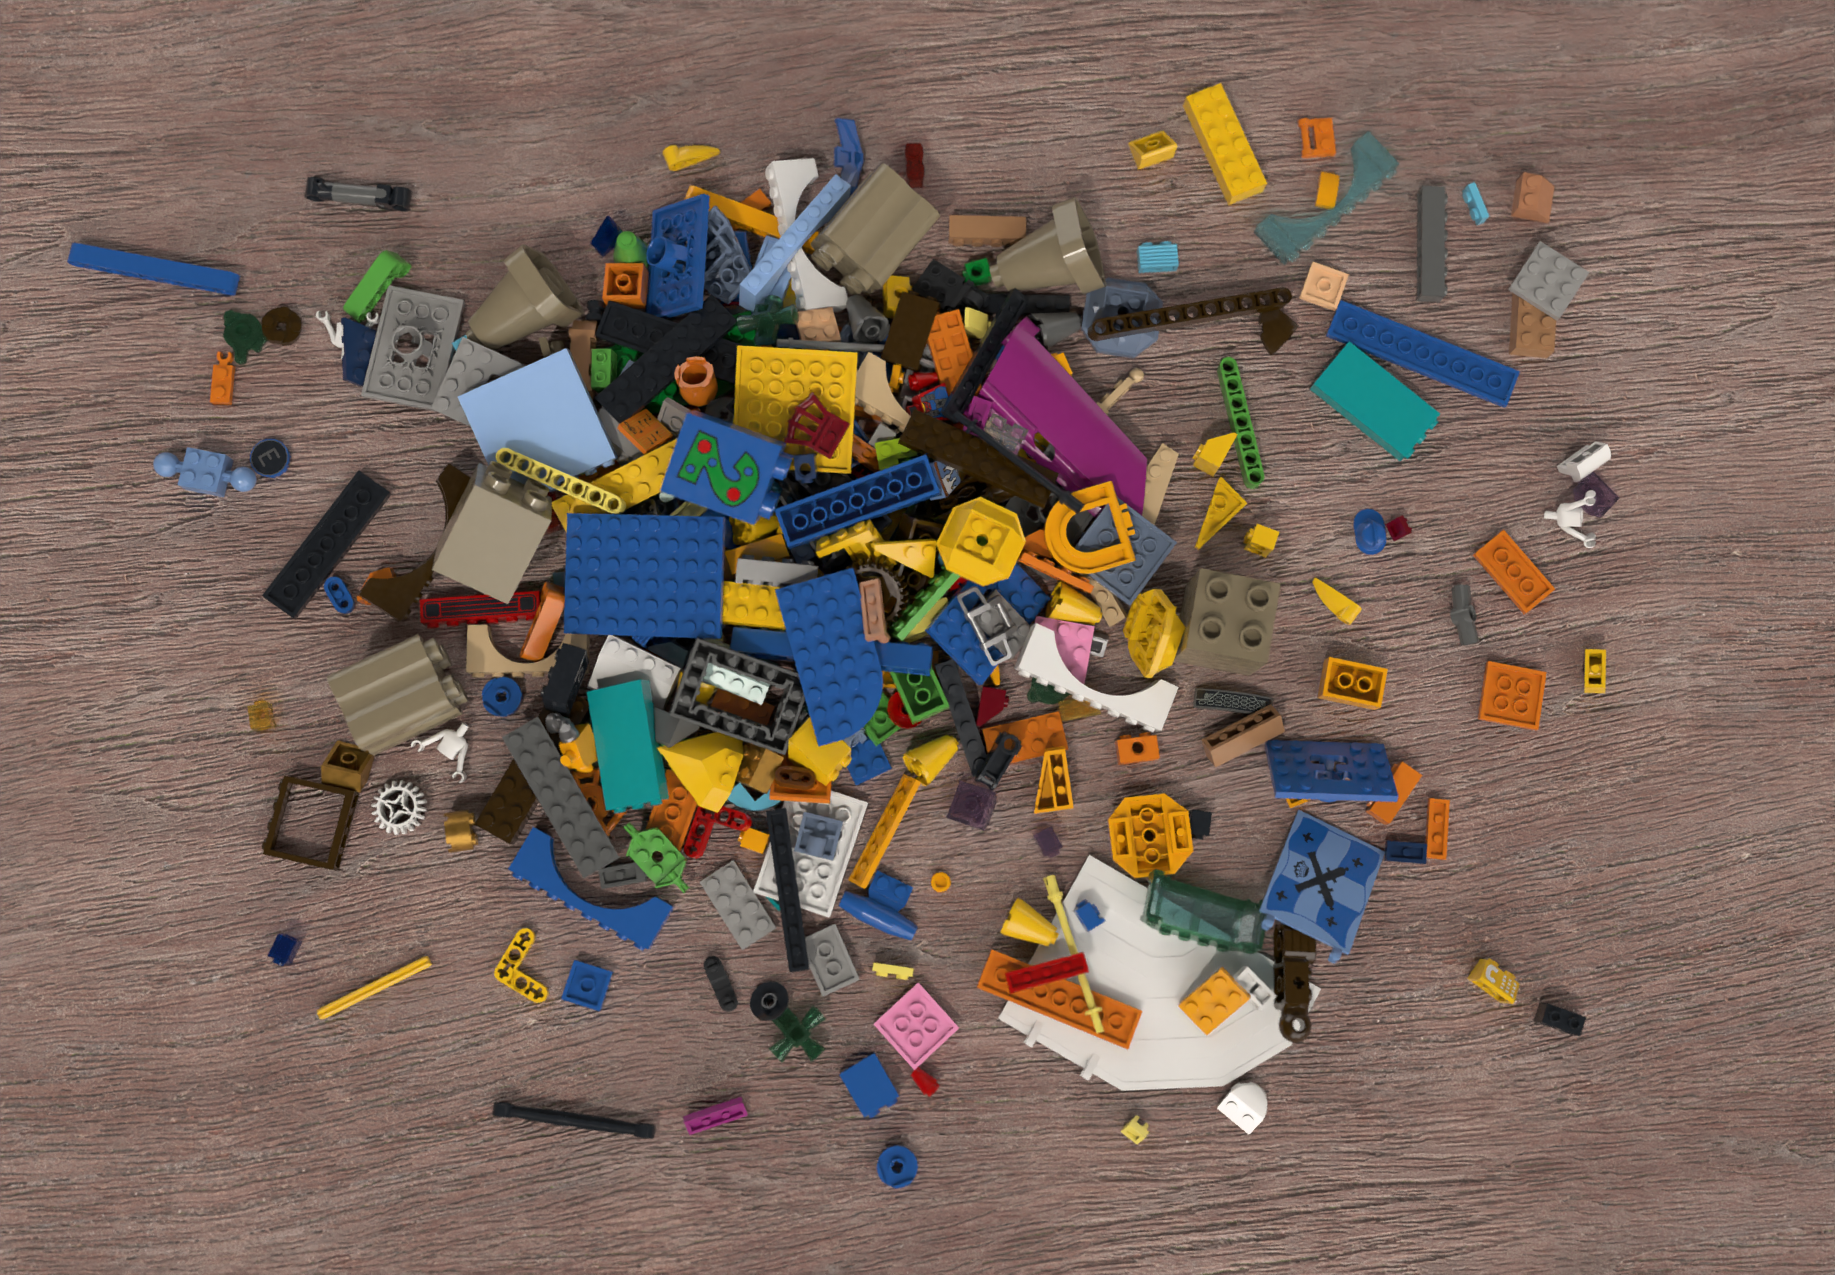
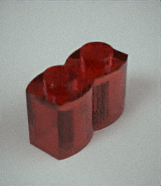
M907 143L905 146L906 183L911 188H922L924 185V151L921 143Z

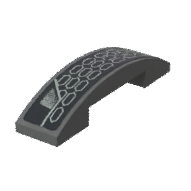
M1195 688L1193 708L1253 714L1270 704L1273 706L1274 698L1235 691Z

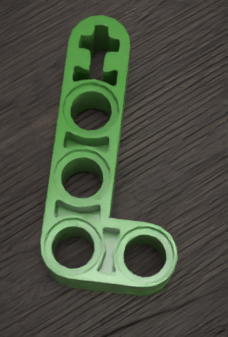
M383 251L346 301L343 310L358 323L364 321L367 318V313L373 310L394 278L404 277L409 272L411 265L396 252Z

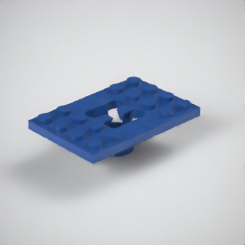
M701 194L653 210L651 242L646 253L649 264L646 313L666 319L703 309L709 195ZM676 260L686 261L684 272L683 264H676Z
M1017 563L1010 577L1006 580L984 587L971 581L964 582L925 629L978 685H982L997 665L992 666L984 650H981L980 642L969 620H966L963 615L964 611L957 599V594L973 586H977L982 595L986 590L990 593L991 590L996 589L1030 625L1050 598ZM971 592L962 597L967 611L971 610L976 603H982L976 592ZM994 645L987 648L993 660L1004 656Z
M1268 740L1265 742L1264 747L1275 798L1318 799L1323 802H1335L1337 800L1397 802L1398 792L1384 744ZM1311 761H1319V764H1314ZM1334 762L1346 763V765L1336 764V772L1333 771Z

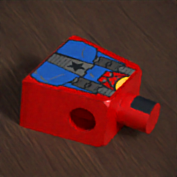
M945 383L913 397V405L907 406L905 411L911 416L913 410L916 409L943 422H949L950 420L940 413L949 397Z

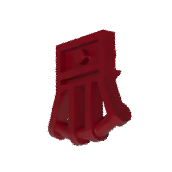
M811 392L806 400L798 406L796 405L792 418L789 417L787 421L786 438L784 437V443L808 446L831 459L850 423L829 412L818 397ZM815 403L824 414L823 419L809 413L806 409ZM802 415L819 424L816 432L799 423ZM796 428L812 436V439L810 441L794 439Z

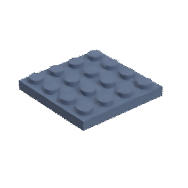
M1117 497L1119 505L1125 504ZM1106 504L1074 547L1076 550L1088 553L1120 544L1109 504ZM1127 505L1128 508L1122 510V513L1129 511L1133 527H1129L1127 530H1135V534L1130 535L1129 539L1136 561L1087 575L1130 606L1177 542Z

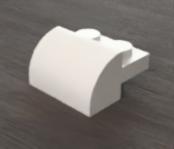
M1595 441L1591 445L1584 446L1559 464L1557 468L1560 473L1570 475L1574 482H1579L1610 460L1611 452L1608 444Z

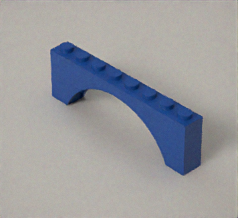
M533 827L508 868L513 872L512 876L521 881L523 878L530 881L529 886L538 891L542 888L547 891L546 896L555 901L558 898L563 900L565 907L573 911L575 908L582 911L581 916L590 921L594 918L599 921L598 925L607 931L610 928L615 930L617 937L625 941L627 938L634 941L633 946L642 951L645 948L651 949L674 906L658 897H654L641 905L626 909L603 908L584 900L566 884L558 870L554 856V837Z

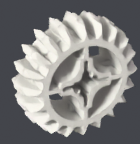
M400 780L399 785L396 781H392V788L389 784H385L386 791L379 789L378 792L381 796H374V799L378 800V802L371 805L377 808L376 811L372 812V815H378L374 821L376 823L381 822L379 828H386L387 833H391L393 830V833L398 835L401 830L402 834H407V828L410 831H414L413 824L416 826L421 825L418 818L425 819V816L421 815V811H427V808L422 807L427 801L420 800L424 793H417L419 787H413V783L408 782L405 786V781ZM403 791L396 800H388L392 794ZM409 795L413 799L414 810L408 806ZM392 804H398L400 806H403V809H406L407 811H400L399 809H396V807ZM385 805L390 808V820L385 814ZM403 815L411 816L407 821L396 824L397 820H400Z

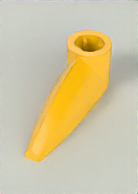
M671 145L666 147L662 154L669 170L677 171L720 154V150L703 145L683 147Z
M1315 577L1312 583L1322 602L1340 621L1351 625L1362 610L1361 607Z

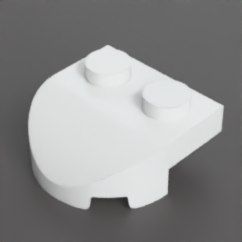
M1253 1082L1237 1083L1231 1087V1091L1218 1104L1217 1108L1250 1134L1266 1115V1093L1259 1085Z

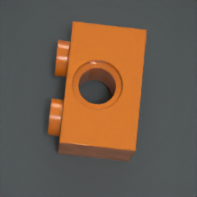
M1151 732L1140 733L1139 737L1131 738V735L1119 736L1120 739L1115 741L1118 765L1160 759L1157 735H1151ZM1133 743L1141 745V753H1135L1132 750Z

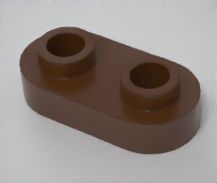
M784 765L776 770L775 780L782 787L809 790L815 785L816 776L810 769Z

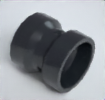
M587 301V309L589 311L586 315V321H598V325L600 324L606 308L604 301Z

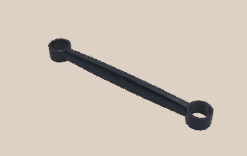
M494 1102L492 1115L498 1117H515L564 1127L572 1126L578 1129L634 1135L635 1137L654 1139L656 1125L648 1123H631L574 1112L516 1106L506 1102Z

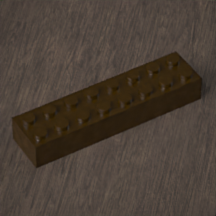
M577 696L569 717L563 715L562 717L569 718L574 725L585 724L590 716L589 703ZM544 706L538 718L562 757L563 755L559 747L561 741L559 733H550L546 727L547 715L554 712L547 711ZM514 758L474 824L511 845L516 843L539 803Z

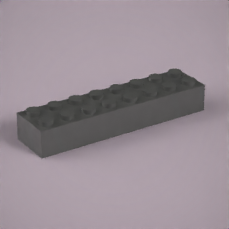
M537 717L503 736V741L583 878L618 859L617 852L568 768L560 762L561 756L540 719Z

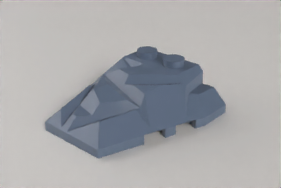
M714 206L708 213L704 289L726 304H730L740 293V283L751 272V269L730 221L717 206ZM676 260V264H683L684 272L686 261Z

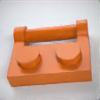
M1332 118L1299 119L1298 126L1301 128L1303 150L1301 151L1302 158L1335 156L1336 148ZM1310 127L1313 129L1315 149L1310 147L1308 130Z

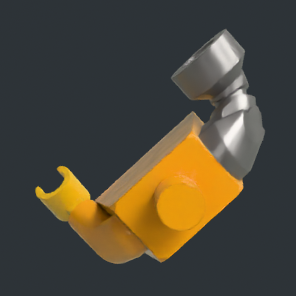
M560 713L548 714L546 717L547 730L550 733H559V738L561 739L559 747L563 755L560 758L562 765L569 769L576 768L578 772L590 773L593 770L592 763L598 760L594 734L590 724L574 725L569 718L562 717Z

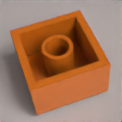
M606 263L602 297L606 306L608 300L634 309H646L649 273L644 263Z

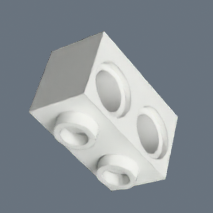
M1242 966L1232 976L1251 995L1248 1001L1257 1010L1263 1011L1277 997L1247 966Z

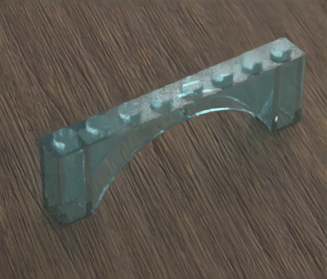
M1369 131L1358 139L1350 150L1353 158V179L1347 195L1340 203L1323 214L1305 219H1289L1270 214L1257 225L1254 233L1283 265L1289 261L1293 263L1300 256L1299 252L1303 249L1307 251L1314 244L1313 240L1317 237L1321 239L1328 232L1327 228L1331 225L1335 227L1342 220L1340 217L1344 214L1349 215L1356 208L1354 205L1358 202L1362 204L1370 196L1368 193L1372 190L1376 192L1383 185L1382 182L1386 178L1390 180L1397 173L1398 161Z

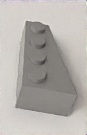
M742 554V558L737 560L735 583L787 587L817 578L818 566H814L813 561L802 560V564H795L794 559L782 558V562H775L774 557L762 556V560H755L754 555Z

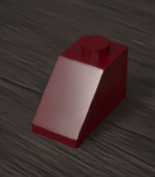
M982 687L976 722L977 728L982 727L999 715L1004 707H1008L1009 696H1006V690Z

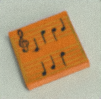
M647 409L623 421L617 428L644 455L673 437V434Z

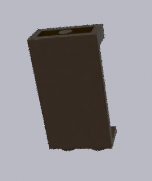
M908 290V293L902 291L881 355L882 360L888 364L900 365L902 368L920 372L922 366L920 362L937 310L941 308L936 298L930 296L923 298L919 297L917 292Z

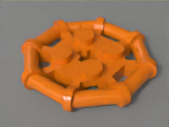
M599 767L593 769L590 773L571 771L570 773L586 801L588 802V798L595 801L592 811L607 837L610 836L611 831L624 814H627V811L614 814L606 825L603 819L607 817L610 811L614 812V810H606L603 789L598 784L601 779ZM594 777L593 783L582 784L580 781L583 778Z

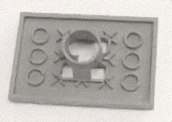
M389 285L361 396L435 411L431 407L451 364L454 352L452 343L457 339L465 301ZM409 332L412 336L411 343L417 344L419 347L411 353H401L397 348V342L403 334ZM423 335H434L433 343L427 341ZM395 351L404 359L403 363L393 362ZM421 355L429 358L427 366L424 368L416 366L417 358Z
M462 337L431 409L470 426L458 396L489 383L492 375L503 377L526 365Z

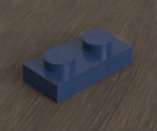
M1385 841L1384 861L1426 864L1427 844Z

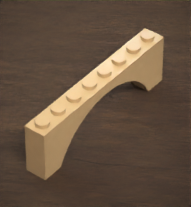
M868 352L857 371L855 405L858 404L863 407L864 411L870 415L875 414L879 416L884 423L888 425L893 424L903 433L911 416L899 405L890 390L886 377V361ZM987 421L984 431L999 442L1005 431L993 422Z

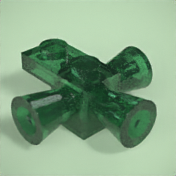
M769 295L765 298L764 303L757 304L752 316L739 315L737 317V326L742 335L757 329L754 337L756 346H768L775 343L781 324H798L799 322L796 306L792 304L783 308L782 299L776 295Z
M812 1005L801 1021L787 1007L786 1011L779 1018L772 1020L785 1037L770 1046L769 1050L783 1063L793 1046L796 1049L801 1046L812 1063L826 1048L809 1037L812 1034L810 1030L825 1021L826 1017Z

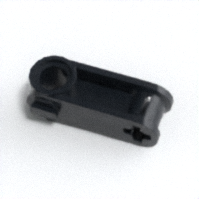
M1005 731L999 732L994 741V746L974 779L976 782L980 781L988 786L991 791L996 788L1014 756L1018 754L1022 747L1021 741L1016 736ZM1007 739L1012 740V746L1009 749L1004 747V742Z

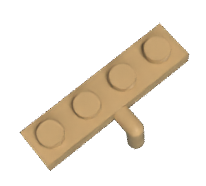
M1079 574L1089 579V584L1094 586L1090 594L1101 608L1102 615L1109 627L1128 617L1114 594L1087 574Z

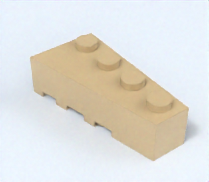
M1163 443L1148 464L1146 470L1142 516L1153 525H1155L1179 453Z

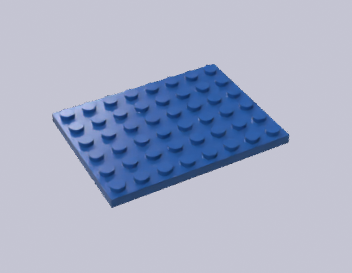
M567 513L564 633L722 639L725 517Z

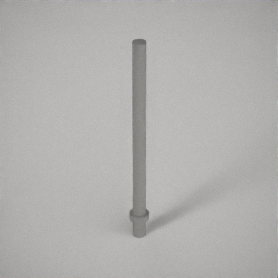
M793 338L776 340V347H787L788 349L807 348L883 352L885 346L883 344L793 340Z

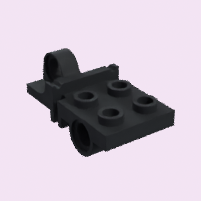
M935 259L931 260L912 288V291L917 292L919 297L926 298L930 296L936 298L937 302L941 305V313H944L946 310L947 312L957 310L962 302L972 309L979 311L989 297L988 294L978 289L974 282L968 279L965 283L963 277Z

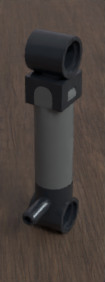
M308 177L304 197L314 202L327 200L378 206L382 210L393 211L394 209L396 211L408 212L410 210L412 191L400 186L392 188L391 185L377 184L376 187L326 181L319 177Z

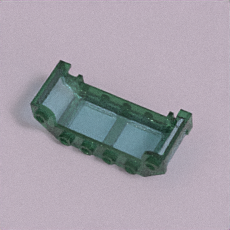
M1157 869L1149 873V885L1143 915L1140 916V920L1146 925L1158 930L1162 935H1176L1180 940L1197 941L1198 945L1204 947L1211 945L1221 952L1238 951L1254 954L1262 950L1265 930L1261 928L1266 914L1260 912L1259 909L1263 900H1259V904L1251 902L1250 899L1243 901L1171 880V876L1164 877L1165 872Z

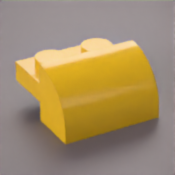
M873 527L872 537L845 548L853 562L857 561L859 563L860 559L864 558L867 563L869 557L872 558V562H875L877 557H879V563H883L887 559L886 565L888 567L892 563L896 565V560L871 547V543L885 542L875 527Z

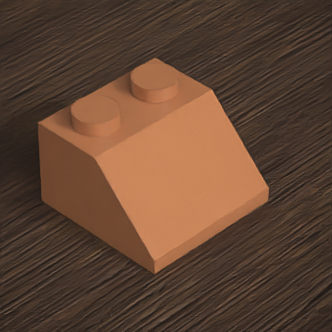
M1523 172L1516 181L1511 216L1549 223L1555 186L1541 175Z

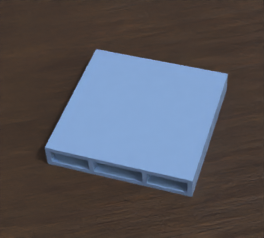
M567 348L458 396L488 465L490 461L497 462L496 453L498 450L508 448L579 479L578 476L583 474L589 476L596 473V468L601 466L607 468L614 465V460L618 459L573 356ZM510 453L505 455V463L510 461ZM528 461L522 464L523 471L528 468ZM546 469L541 470L540 478L546 476ZM511 470L512 475L510 478L525 484L527 479H531ZM564 477L558 479V486L565 482ZM545 485L549 488L550 492L557 490L548 485Z

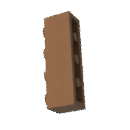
M949 215V244L954 246H963L964 244H972L975 247L991 245L992 247L1012 246L1026 237V217Z
M1270 704L1202 739V744L1207 758L1216 768L1284 733L1285 729L1281 715Z

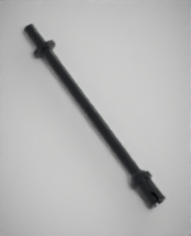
M959 411L955 412L953 417L967 427L965 433L969 434L971 431L1054 493L1061 505L1065 504L1077 515L1083 509L1085 504L1071 495V491L1060 489L977 426L978 419L975 418L971 421Z

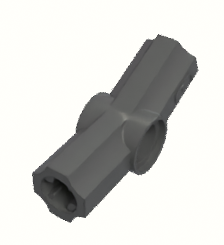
M1455 585L1452 588L1453 608L1450 611L1452 623L1457 627L1461 646L1477 643L1479 638L1475 626L1476 611L1471 602L1470 586Z

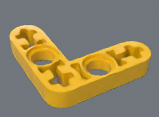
M522 928L517 932L495 968L494 975L498 981L536 1003L543 1002L548 998V988L518 970L536 939L532 929ZM529 932L528 937L531 938L530 941H525L522 945L526 947L525 950L520 946H516V942L521 944L523 940L521 934ZM513 949L520 951V958L517 961H513L510 958V952ZM505 960H507L511 964H515L514 968L512 966H509L507 970L509 976H504L502 978V973L500 972V969H505L508 965L507 963H504ZM520 977H524L527 980V985L523 989L518 988L516 985V981ZM532 982L534 983L532 988L535 990L543 989L541 992L544 994L543 997L536 998V993L533 991H529V994L526 993L531 987Z

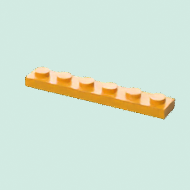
M903 774L848 881L866 889L919 788L920 781Z

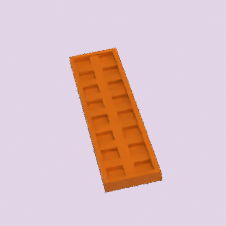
M959 309L936 315L927 341L939 384L945 383L948 395L951 394L973 356ZM981 384L974 396H978L982 388ZM951 422L952 426L963 430L964 425L962 423L953 424Z

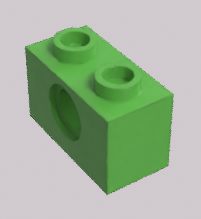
M592 349L591 388L600 393L617 378V354L612 349Z

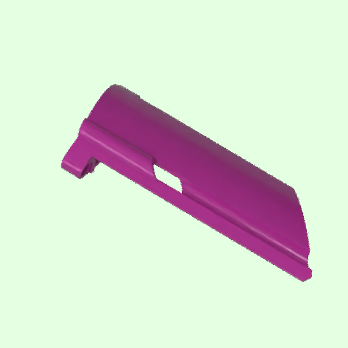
M1026 316L1001 342L1005 348L978 394V397L993 402L989 417L1039 465L1059 473L1056 481L1066 491L1075 492L1112 481L1116 496L1142 516L1147 458L1034 337L1040 329ZM971 403L964 412L966 416L968 415ZM1037 432L1054 447L1055 456L1053 460H1050L1035 446L1034 436ZM1106 505L1087 511L1097 518Z

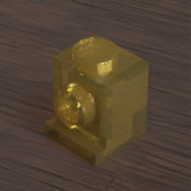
M258 700L253 702L254 705L247 706L251 730L262 731L277 728L271 703L266 702V700ZM263 712L265 713L264 719L261 718Z

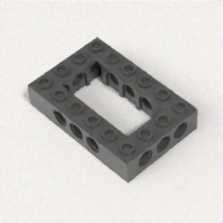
M696 637L669 715L785 755L805 696L797 672ZM708 663L718 668L731 670L739 675L751 677L756 681L768 683L776 688L784 689L771 727L695 701L700 693L699 689L703 677L706 676Z

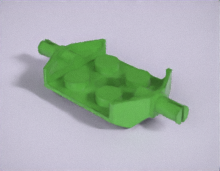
M629 822L624 827L632 836L626 856H630L656 884L655 888L676 884L683 893L686 892L690 887L682 880V874L687 859L658 827L640 831V829L637 830ZM655 851H660L663 854L662 861L654 860L653 853Z

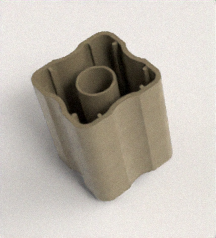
M881 163L874 171L867 175L810 243L815 250L811 257L824 270L829 271L834 266L844 276L840 283L843 287L845 286V289L850 294L860 295L862 292L869 295L875 289L878 290L884 285L939 219L940 214L891 167Z
M420 634L414 635L327 676L328 683L357 746L363 751L368 750L373 756L462 715L463 711L460 705L468 702V697L460 681H455L451 674L446 676L444 669L452 666L442 644L439 645L435 638L425 641Z

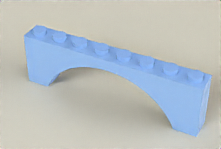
M834 175L740 283L739 305L747 311H751L754 316L767 302L774 285L797 251L821 226L829 222L849 198L851 189L849 183L838 175Z

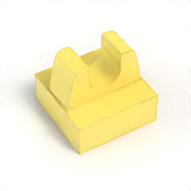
M1139 1116L1131 1119L1121 1130L1135 1144L1145 1139L1149 1133L1147 1131L1148 1123L1142 1126L1137 1123Z

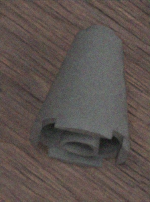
M856 294L851 296L846 302L852 335L856 343L873 344L878 340L880 342L883 341L890 330L888 319L862 295Z
M1076 312L1034 313L1028 316L1040 329L1034 337L1046 350L1079 331L1082 325V319Z

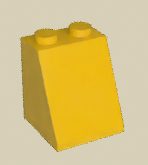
M809 717L789 739L788 760L800 768L812 770L815 773L816 779L827 786L830 781L836 780L840 773L839 771L843 767L846 768L852 760L851 748L843 740L818 746L812 721Z

